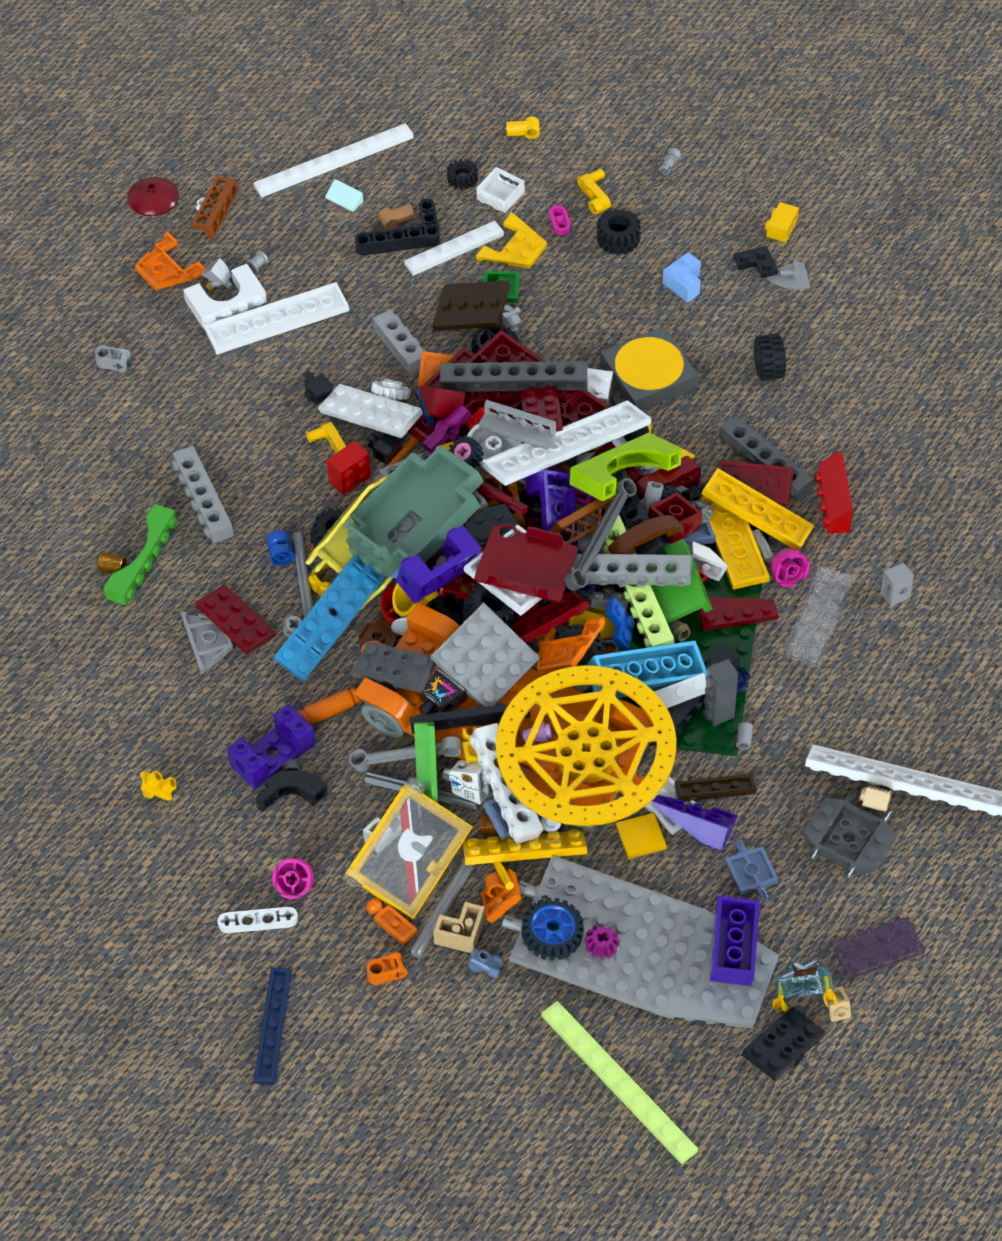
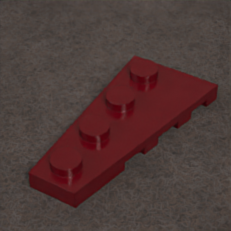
M708 597L713 610L705 612L703 608L697 610L703 632L778 620L779 616L775 601L768 599Z

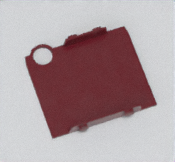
M511 524L494 526L473 581L561 603L566 588L565 575L572 571L578 546L563 543V536L559 533H552L536 527H528L527 532L523 533L517 531V528ZM504 527H509L514 530L515 534L510 538L501 536L500 530Z

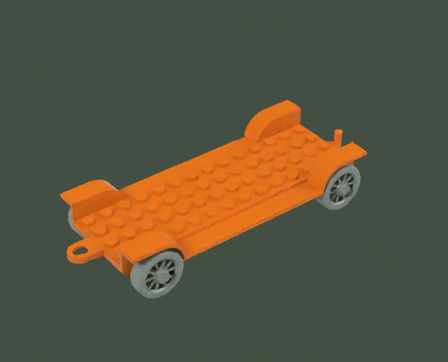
M417 602L407 617L408 629L395 648L431 656L460 625L451 618ZM369 641V642H373V643L382 644V643H380V642H378V641ZM366 643L362 646V648H361V653H362V651H363V649H364ZM436 665V667L434 668V670H433V672H432L430 678L432 677V675L435 673V671H436L438 668H439L441 671H443V670H442L438 665ZM530 668L496 704L510 703L523 688L545 674L541 675L539 671ZM364 678L354 693L355 697L366 701L361 709L364 719L374 729L386 736L400 738L406 732L415 737V734H412L410 717L421 714L418 709L423 704L420 692L398 688L394 692L377 682ZM566 687L549 695L553 699L585 693L572 687ZM466 693L467 700L452 711L456 709H472L479 705ZM597 699L558 706L581 722L585 720ZM618 699L645 728L653 726L643 709ZM537 704L530 709L531 718H524L520 724L516 737V748L524 747L526 743L523 737V730L533 727L541 709ZM604 704L592 720L593 722L603 723ZM610 704L608 729L611 732L637 730L613 704ZM555 713L562 730L571 725ZM546 714L543 722L546 724L550 723L553 731V739H549V742L556 741L558 735L549 715ZM495 723L435 731V743H440L443 738L450 736L457 737L462 742H467L462 737L463 729L466 728L467 734L472 735L473 727L480 728ZM633 738L616 739V746L620 747ZM533 742L532 746L548 742ZM640 743L617 755L616 763L625 776L629 772ZM461 749V754L456 756L461 760H465L463 749ZM555 749L539 752L540 754L556 757ZM535 759L545 772L561 786L563 773L560 771L558 764ZM527 762L518 763L524 776L538 791L549 798L552 797L551 799L555 798L556 793ZM612 771L609 774L615 778H618L614 771ZM635 773L632 782L638 786L646 776L639 777ZM569 778L568 786H570L575 780ZM603 779L596 783H581L574 791L614 784ZM618 792L574 798L570 800L569 805L593 806L613 801ZM568 825V826H570V827H572V828H575V829H578V830H583V831H589V830H591V829L594 827V825H593V826Z

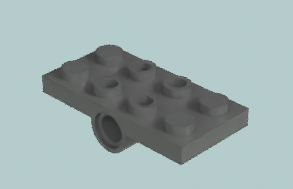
M367 641L351 674L353 677L360 679L368 678L394 692L398 688L422 693L437 664L430 658V655Z

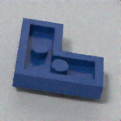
M613 597L608 599L605 614L615 625L612 640L622 652L628 651L635 621L626 612L623 605Z

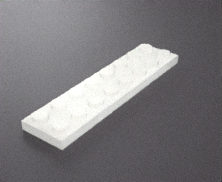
M337 282L206 324L204 325V330L217 355L348 312L349 305Z

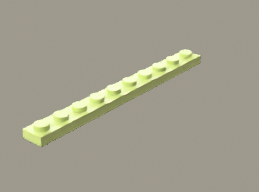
M558 1001L541 1013L544 1020L681 1164L698 1152V1148Z

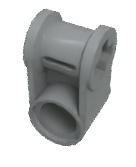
M105 345L98 346L95 349L96 364L99 368L119 372L126 371L127 360L131 357V353L128 350Z

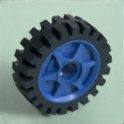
M546 898L544 902L541 899L538 900V904L533 903L531 908H528L526 914H524L522 921L523 942L525 946L527 945V949L530 952L534 951L535 956L538 957L540 954L541 959L546 960V957H550V961H554L555 957L558 960H562L564 956L567 958L571 955V952L574 953L581 944L584 931L583 918L580 916L579 910H575L573 904L568 905V901L563 900V902H560V898H555V901H552L551 898ZM553 927L557 930L551 931L548 928Z

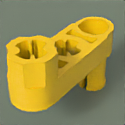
M601 168L577 178L579 187L591 199L588 205L594 215L611 208L608 196L595 183L605 178L604 171Z
M331 421L320 425V428L306 432L309 443L321 438H327L335 453L346 447Z

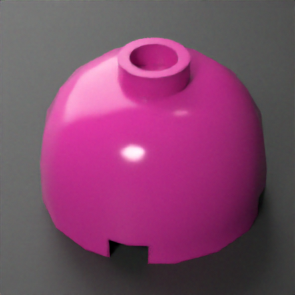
M787 548L779 551L773 557L770 569L773 578L781 586L792 587L797 585L793 582L806 578L810 564L800 551Z
M299 858L285 859L274 868L272 875L273 886L282 897L298 899L306 895L312 888L314 872L305 860Z

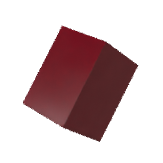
M420 385L419 387L429 416L446 419L459 405L463 406L464 392Z

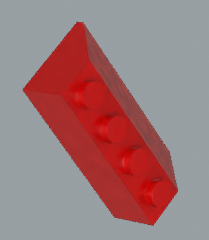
M838 451L819 463L818 472L814 474L815 483H819L817 495L822 500L820 501V512H824L822 524L823 527L827 528V534L850 532L853 508L842 451Z

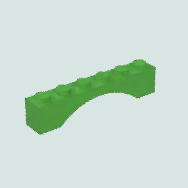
M154 504L146 517L148 538L144 549L130 565L111 575L104 587L106 599L127 605L129 600L134 598L135 590L138 585L140 586L143 583L146 571H150L152 561L155 557L159 556L161 546L168 541L170 531L175 529L177 525L175 510Z

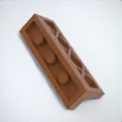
M216 176L191 223L192 228L205 230L207 238H215L238 193V187L234 178ZM219 183H226L220 188L217 187ZM214 195H220L218 198L214 200L211 199V197ZM213 206L212 210L205 212L206 208ZM202 219H207L205 224L198 223Z
M614 496L604 501L597 499L558 521L549 531L552 533L560 534L564 532L570 534L569 540L565 542L563 539V543L572 544L596 530L598 522L603 517L601 516V510L604 508L607 510ZM588 517L595 518L596 525L587 523ZM575 524L583 527L582 533L574 531Z

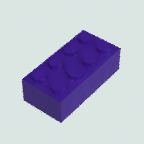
M718 895L715 907L710 981L752 986L755 975L759 900Z

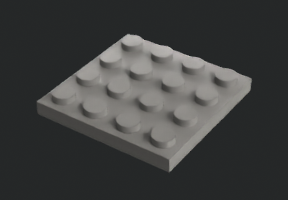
M483 603L430 658L450 678L465 688L466 693L479 706L487 707L494 706L540 657Z

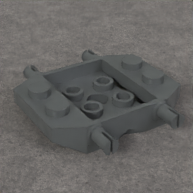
M850 791L844 800L825 798L803 830V836L811 849L806 858L813 862L818 854L826 859L835 860L841 867L846 869L842 874V877L846 878V880H850L853 873L859 875L875 872L896 839V834L887 823L892 816V812L890 810L888 812L887 809L878 818L852 805V802L857 797L853 791ZM842 815V818L840 819V821L838 822V824L836 825V827L834 828L826 842L822 843L823 839L825 838L833 824L836 822L838 817ZM850 835L854 838V841L847 842L843 837Z

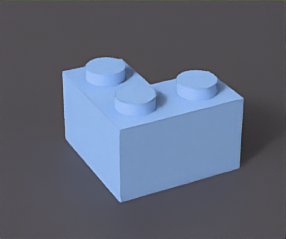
M689 252L663 270V284L688 303L700 294L701 280L697 277L700 275L701 261Z

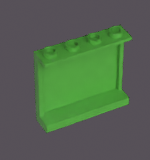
M684 539L664 547L667 555H691L692 561L691 585H651L667 624L701 608L705 612L713 610L690 548Z

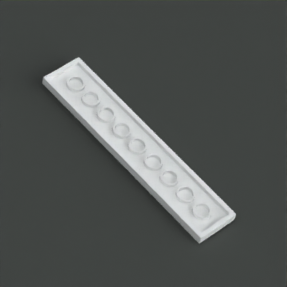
M627 400L563 427V431H556V438L548 450L524 443L483 460L482 468L506 486L651 424V418Z
M812 745L806 759L805 766L810 767L814 771L823 770L834 776L843 775L854 781L863 780L874 786L883 785L894 791L903 790L914 796L923 795L927 796L930 800H942L950 805H962L970 810H982L994 816L1002 815V791L817 745Z

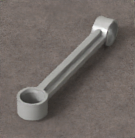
M452 736L443 738L442 742L435 743L436 755L459 756L462 749V740ZM415 746L368 754L363 749H357L350 754L349 763L356 771L364 772L372 764L416 758ZM365 756V759L362 763L355 765L356 761L360 757Z

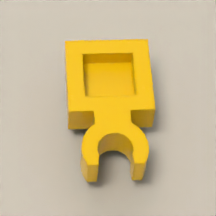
M466 728L462 731V737L467 741L462 742L465 763L478 762L477 752L471 746V735L467 734Z

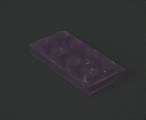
M908 917L832 942L831 944L848 981L925 953Z

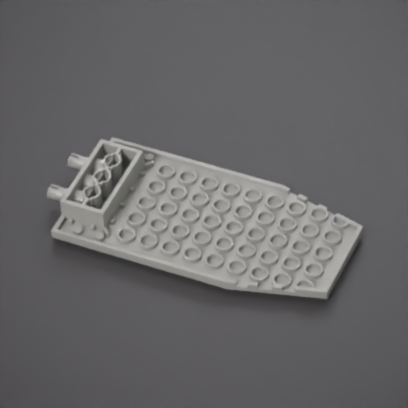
M553 855L538 887L520 880L518 884L520 894L533 898V903L538 904V900L541 899L545 902L546 898H551L552 901H555V898H560V902L566 900L568 905L573 904L575 910L578 909L580 916L583 918L584 931L580 946L577 947L574 953L571 952L569 957L566 958L564 956L562 960H558L555 957L554 961H550V957H546V960L541 959L540 954L538 957L535 956L534 951L530 952L527 949V945L525 946L522 938L523 920L506 914L502 927L519 932L509 961L665 1018L674 1019L677 1017L685 1018L686 1021L701 1020L710 1024L717 1022L733 1027H754L779 957L777 953L757 942L755 975L752 986L710 981L715 915L708 910ZM604 924L605 928L612 926V932L618 933L620 944L617 947V953L612 954L610 959L603 956V959L600 960L598 955L592 958V952H586L584 938L587 937V931L592 930L594 925L600 928ZM553 927L548 928L551 931L557 930Z

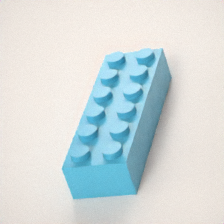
M696 641L596 655L585 665L607 667L627 673L646 684L653 691L702 673L707 677V670ZM592 685L594 692L601 691L603 687L598 685ZM619 691L615 695L616 698L628 697Z

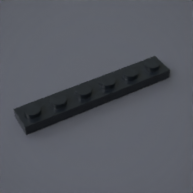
M498 703L487 707L477 706L465 710L456 709L450 712L440 711L428 715L418 714L410 717L412 734H414V723L434 722L435 731L500 722L510 703ZM530 710L524 718H531Z

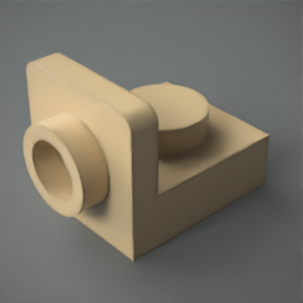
M843 987L832 988L838 1005L835 1006L834 1000L828 1001L830 1020L834 1022L850 1018V1000Z

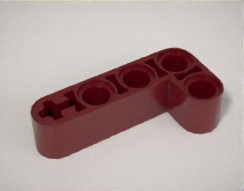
M684 456L681 458L680 466L669 471L659 469L639 479L635 483L636 493L643 499L647 484L650 481L661 483L663 487L672 485L675 488L684 486L689 489L691 486H698L701 468L689 456Z

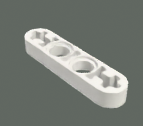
M292 907L227 912L221 914L217 922L221 932L235 933L293 927L298 922L297 911ZM287 914H291V920H286ZM268 915L274 918L271 923L262 921ZM277 915H280V917H279V918H280V921H279V922H277V921H278ZM250 917L253 919V922L250 925H244L242 923L243 919ZM225 920H229V926H225Z

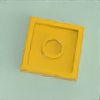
M654 813L616 822V829L628 859L667 849Z

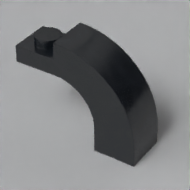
M299 770L283 771L266 779V789L261 790L255 799L257 808L261 812L286 795L300 796L312 806H315L328 795L327 785L317 776Z

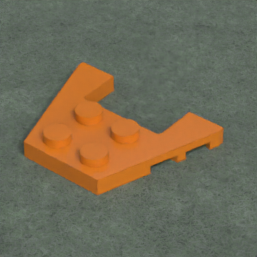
M166 232L163 235L164 238L155 244V248L151 252H147L135 265L136 272L155 291L204 277L202 273L206 269L200 262L182 269L166 253L178 245L177 240L169 232Z
M602 617L587 619L582 634L578 636L553 640L556 633L554 628L547 634L539 635V641L537 642L539 652L537 655L540 658L537 661V670L540 674H548L559 669L577 666L604 626V619Z

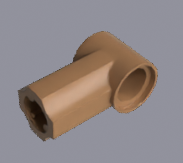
M411 204L393 210L383 208L377 215L385 230L395 229L398 223L415 218Z

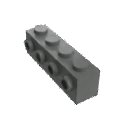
M727 659L708 667L707 677H705V708L703 714L706 720H710L713 726L728 721L735 716L738 672L730 660Z

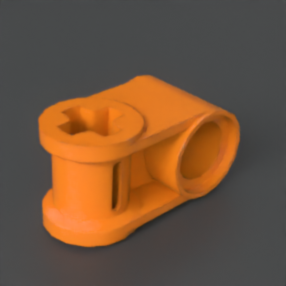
M392 953L388 956L369 961L367 964L368 982L372 985H380L404 978L408 971L402 964L401 953Z

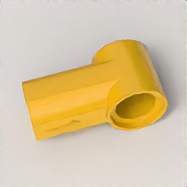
M531 116L524 121L506 122L507 136L525 135L528 139H536L540 135L539 120L536 117Z

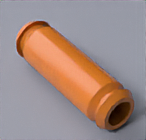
M350 687V689L342 690L304 707L302 711L299 709L298 713L310 725H314L354 707L356 703L359 705L361 699L354 696L357 689Z

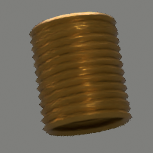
M102 552L97 561V571L112 575L126 567V557Z

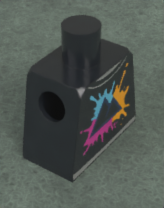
M438 668L427 682L423 692L420 693L423 704L418 709L424 715H428L432 711L435 713L440 711L450 712L467 700L466 689Z

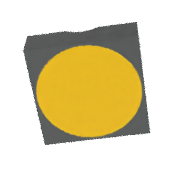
M664 326L600 352V366L605 371H613V384L621 392L622 398L625 401L628 400L641 411L654 407L667 399L676 398L698 389L699 375Z

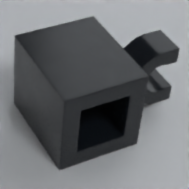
M310 371L303 373V376L306 378L304 380V395L308 401H312L317 405L333 392V384L323 373L316 377Z
M371 433L367 437V440L370 441L368 447L373 449L374 458L386 465L401 450V441L395 436L385 433L379 439Z

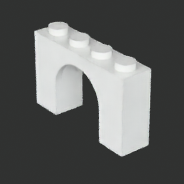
M247 264L231 270L233 283L239 290L238 295L231 300L215 301L209 298L199 283L183 290L187 305L203 329L206 324L246 312L267 302L264 288Z

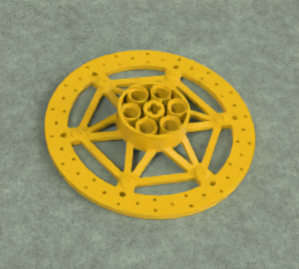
M574 666L559 669L539 677L513 698L498 726L496 755L499 770L506 785L514 796L533 812L552 821L568 825H602L621 820L636 813L651 802L661 791L674 766L676 733L672 718L663 701L652 689L637 678L607 667ZM576 685L603 686L599 692L553 699L549 695L557 690ZM619 691L638 703L647 713L653 726L645 728L616 698V692ZM598 699L585 720L581 722L558 706ZM537 704L541 709L524 747L516 748V737L520 724L528 711ZM604 704L603 723L593 722L592 720ZM610 704H613L637 730L611 732L608 729ZM555 713L571 725L562 730ZM548 714L558 739L532 746L543 719ZM633 738L620 747L616 746V739ZM656 741L657 750L653 765L644 780L636 786L632 780L648 742ZM640 743L629 772L625 776L616 763L617 755ZM555 749L556 757L540 754L539 752ZM535 759L558 764L560 771L563 773L561 786L545 772ZM527 762L556 793L555 798L551 799L538 791L524 776L518 763ZM612 771H614L618 778H615L609 774ZM569 778L575 780L570 786H568ZM603 779L614 784L574 791L581 783H596ZM619 791L624 795L617 800L600 805H569L570 800L574 798Z

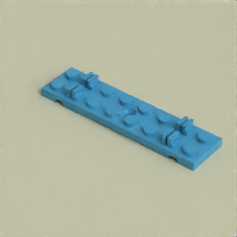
M353 555L273 657L275 661L302 682L306 680L386 577L384 574L379 575L376 573L372 565L367 566L364 564L359 555L357 557ZM331 609L336 611L335 616L330 614Z

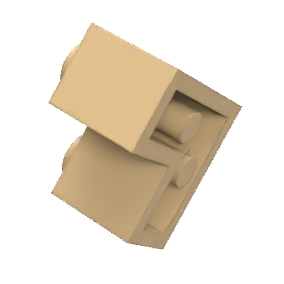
M465 902L459 919L439 914L433 931L434 944L471 953L473 949H476L485 922V907Z

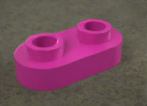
M559 205L551 207L549 218L554 232L558 235L568 234L571 230V223L566 209Z

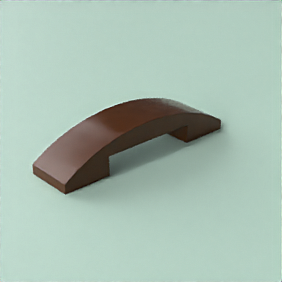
M674 515L652 518L620 535L608 546V550L612 554H634L635 547L663 534L668 538L684 530V527Z

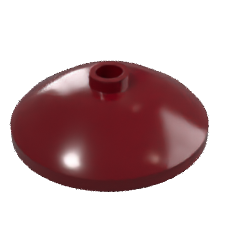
M149 177L135 183L130 188L127 199L130 208L134 212L144 216H159L175 207L179 199V192L171 181L160 177Z

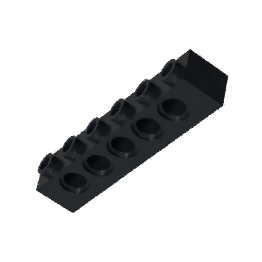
M625 469L612 474L613 477L617 478L616 483L629 478ZM637 493L626 499L619 515L622 522H626L624 527L627 531L649 520V517ZM659 537L638 546L639 550L636 551L637 555H667Z

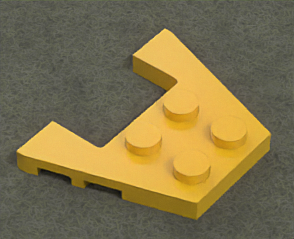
M511 212L503 222V226L515 231L514 236L501 252L483 246L476 255V260L507 263L508 266L530 269L547 248V242Z

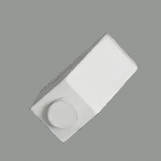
M693 541L689 548L696 566L707 577L720 581L728 567L727 564L710 548Z

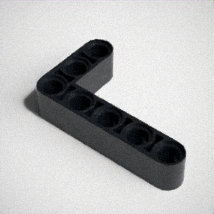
M431 199L420 201L421 225L359 233L355 237L356 252L359 255L365 256L437 246L440 243V228L434 201Z

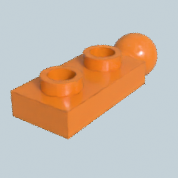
M370 899L366 904L367 911L370 914H377L374 916V921L402 946L418 933L417 928L389 904L383 909L382 902L379 899Z

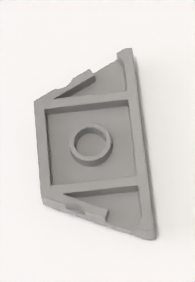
M181 612L200 673L203 674L233 650L232 642L206 615L198 613V616L187 615V612Z

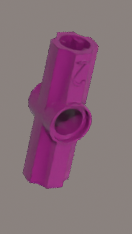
M459 405L445 420H439L435 425V431L423 442V447L432 454L437 446L445 444L448 440H454L459 434V429L471 417L469 410Z

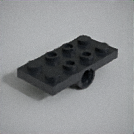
M792 1007L743 1049L741 1056L775 1081L788 1068L794 1069L802 1061L805 1053L824 1037L826 1031Z

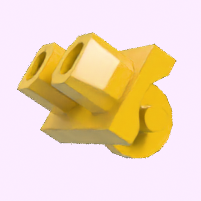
M142 771L140 773L142 778L141 790L145 798L151 799L157 796L167 801L172 799V791L177 788L174 778L168 777L165 780L162 778L161 773L157 771L152 773Z

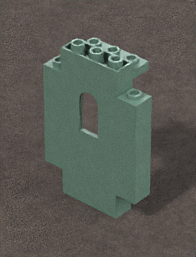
M442 445L426 460L412 452L350 514L353 522L349 519L344 524L349 536L345 540L349 545L348 550L355 557L359 555L362 562L367 566L372 565L376 573L379 575L384 574L388 578L401 566L402 560L408 556L412 557L417 554L426 563L443 545L447 532L454 527L457 529L462 526L481 507L472 493L484 482L476 469ZM411 512L422 519L401 541L391 542L389 540L391 532Z

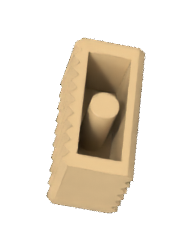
M869 785L867 788L864 787L862 789L860 801H863L862 806L886 812L889 808L893 791Z

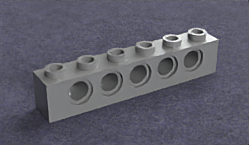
M194 446L173 452L174 460L171 461L173 469L179 472L178 478L181 485L185 484V494L187 498L191 497L192 499L190 501L194 511L198 512L197 518L200 525L204 524L205 526L203 530L206 538H210L214 544L233 537L232 524Z
M577 554L574 562V570L576 569L582 554ZM597 554L585 574L587 577L586 585H691L692 561L691 555ZM574 576V580H575V582L578 584V580H577V578Z

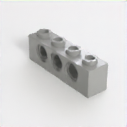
M389 310L372 318L374 331L408 374L411 375L419 371L422 351L426 350L421 348L416 337L413 338L409 328L402 324L400 317L395 315L392 310Z

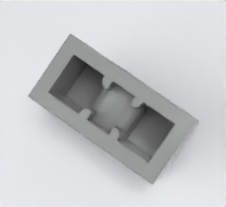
M904 563L885 570L883 573L880 593L890 607L909 599L911 595L914 574Z

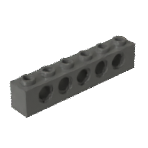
M735 415L720 426L719 438L721 442L729 445L747 463L793 467L790 498L797 502L813 490L814 479L739 417Z

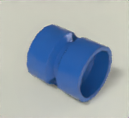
M284 530L271 532L266 538L271 562L277 566L291 563L295 555L290 534Z

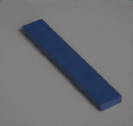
M271 967L254 1083L275 1085L292 969Z

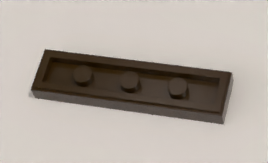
M752 774L677 781L674 783L677 799L682 801L756 794L757 791Z

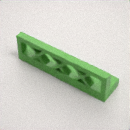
M434 722L414 723L417 793H423L438 803Z

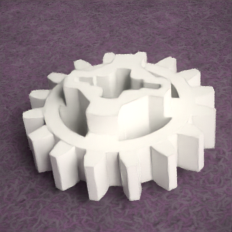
M384 379L380 382H373L371 392L398 401L399 399H409L411 389L403 386V383L400 381Z

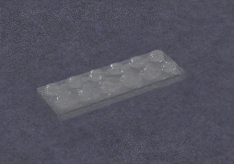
M818 566L784 649V658L820 668L854 583L855 576Z

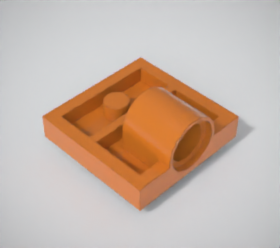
M511 869L506 871L514 885L511 890L506 889L498 873H491L485 878L486 889L481 893V897L485 907L486 919L491 923L502 917L508 909L516 905L521 899L516 873Z

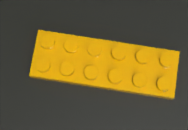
M717 468L701 493L708 499L798 551L814 527L810 522Z
M700 497L699 499L702 503L707 501L708 505L712 506L713 516L709 520V524L716 536L715 544L719 555L728 566L726 573L732 589L769 582L770 576L749 523L707 497Z
M571 829L568 832L550 831L546 834H540L536 839L518 844L515 843L512 837L502 840L496 836L481 840L471 838L463 842L465 865L550 858L552 855L556 857L587 854V845L583 830Z

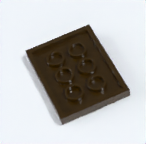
M509 281L444 285L432 328L439 331L499 327L510 289Z

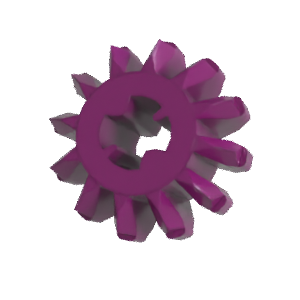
M602 924L598 928L594 925L592 930L587 931L584 944L586 945V952H592V958L598 955L600 960L603 959V956L610 959L612 954L617 953L620 940L618 939V933L612 932V926L605 928L604 924Z

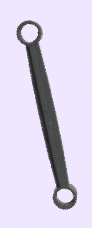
M625 478L616 483V496L594 531L576 569L565 575V584L570 590L576 591L586 586V572L604 544L626 499L636 494V485L630 478ZM573 576L577 578L578 584L575 582Z

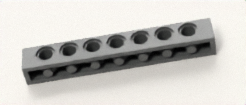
M587 361L441 363L440 385L443 389L459 392L520 391L528 388L540 389L547 386L557 387V391L588 390Z

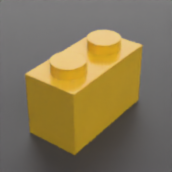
M779 202L777 208L772 210L771 219L767 220L765 224V230H767L766 237L786 243L798 220L799 208Z

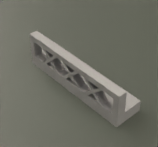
M486 400L485 414L479 422V428L547 450L550 448L556 438V421ZM490 408L495 409L498 414L490 412ZM507 414L513 415L516 419L510 418ZM525 419L530 420L533 424H528ZM542 425L549 426L550 430L545 429Z

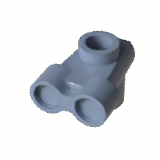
M473 949L468 965L472 971L481 972L483 970L487 972L488 976L496 979L500 972L503 957L495 953L491 955L485 950Z

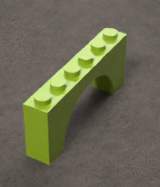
M647 433L571 467L570 485L604 501L616 495L617 478L613 477L612 473L632 466H652L669 471L681 465L682 449L651 433Z

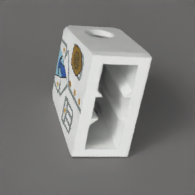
M459 760L452 769H444L442 777L444 780L451 781L452 792L455 795L481 805L490 794L486 773L479 762L465 763V760Z

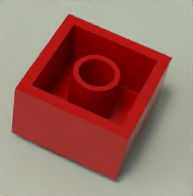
M353 441L326 460L328 481L342 495L353 491L361 482H366L371 476L369 453L356 441Z

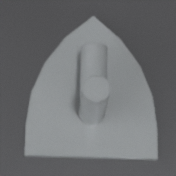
M797 260L793 261L792 264L778 268V275L769 276L767 279L771 283L787 289L810 288L804 262Z

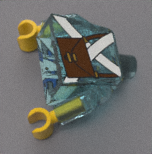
M808 959L804 962L791 963L785 972L777 978L776 996L778 997L772 1003L774 1009L778 1013L781 1006L782 1010L787 1012L788 1005L784 1001L786 997L821 994L823 992H826L823 996L826 1007L828 1008V1001L834 1000L835 1006H837V998L832 992L834 987L831 972L824 966H821L819 960Z

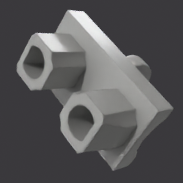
M505 305L499 326L505 325L506 328L510 327L512 331L518 333V327L522 323L519 318L520 308L516 307L513 310L511 306Z

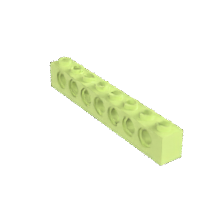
M618 515L604 542L605 546H603L605 554H612L608 550V546L614 541L611 539H617L626 532L620 515ZM633 584L619 585V587L624 588V598L632 606L630 607V612L633 619L637 618L639 622L637 623L639 633L645 636V639H643L645 647L675 644L674 637L651 585H637L634 587L631 586Z

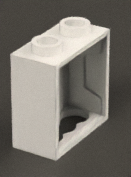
M496 167L477 187V199L481 203L492 206L495 210L506 213L525 192L524 180ZM499 174H502L505 177L510 178L512 181L518 182L519 185L516 186L515 184L509 183L507 180L505 181L501 179Z

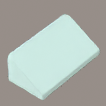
M334 180L325 196L326 199L352 212L363 202L362 192L338 180Z

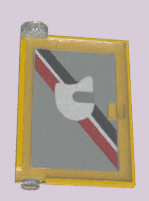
M409 777L344 876L347 877L346 882L351 886H361L413 920L473 826L424 795L425 786L419 780Z

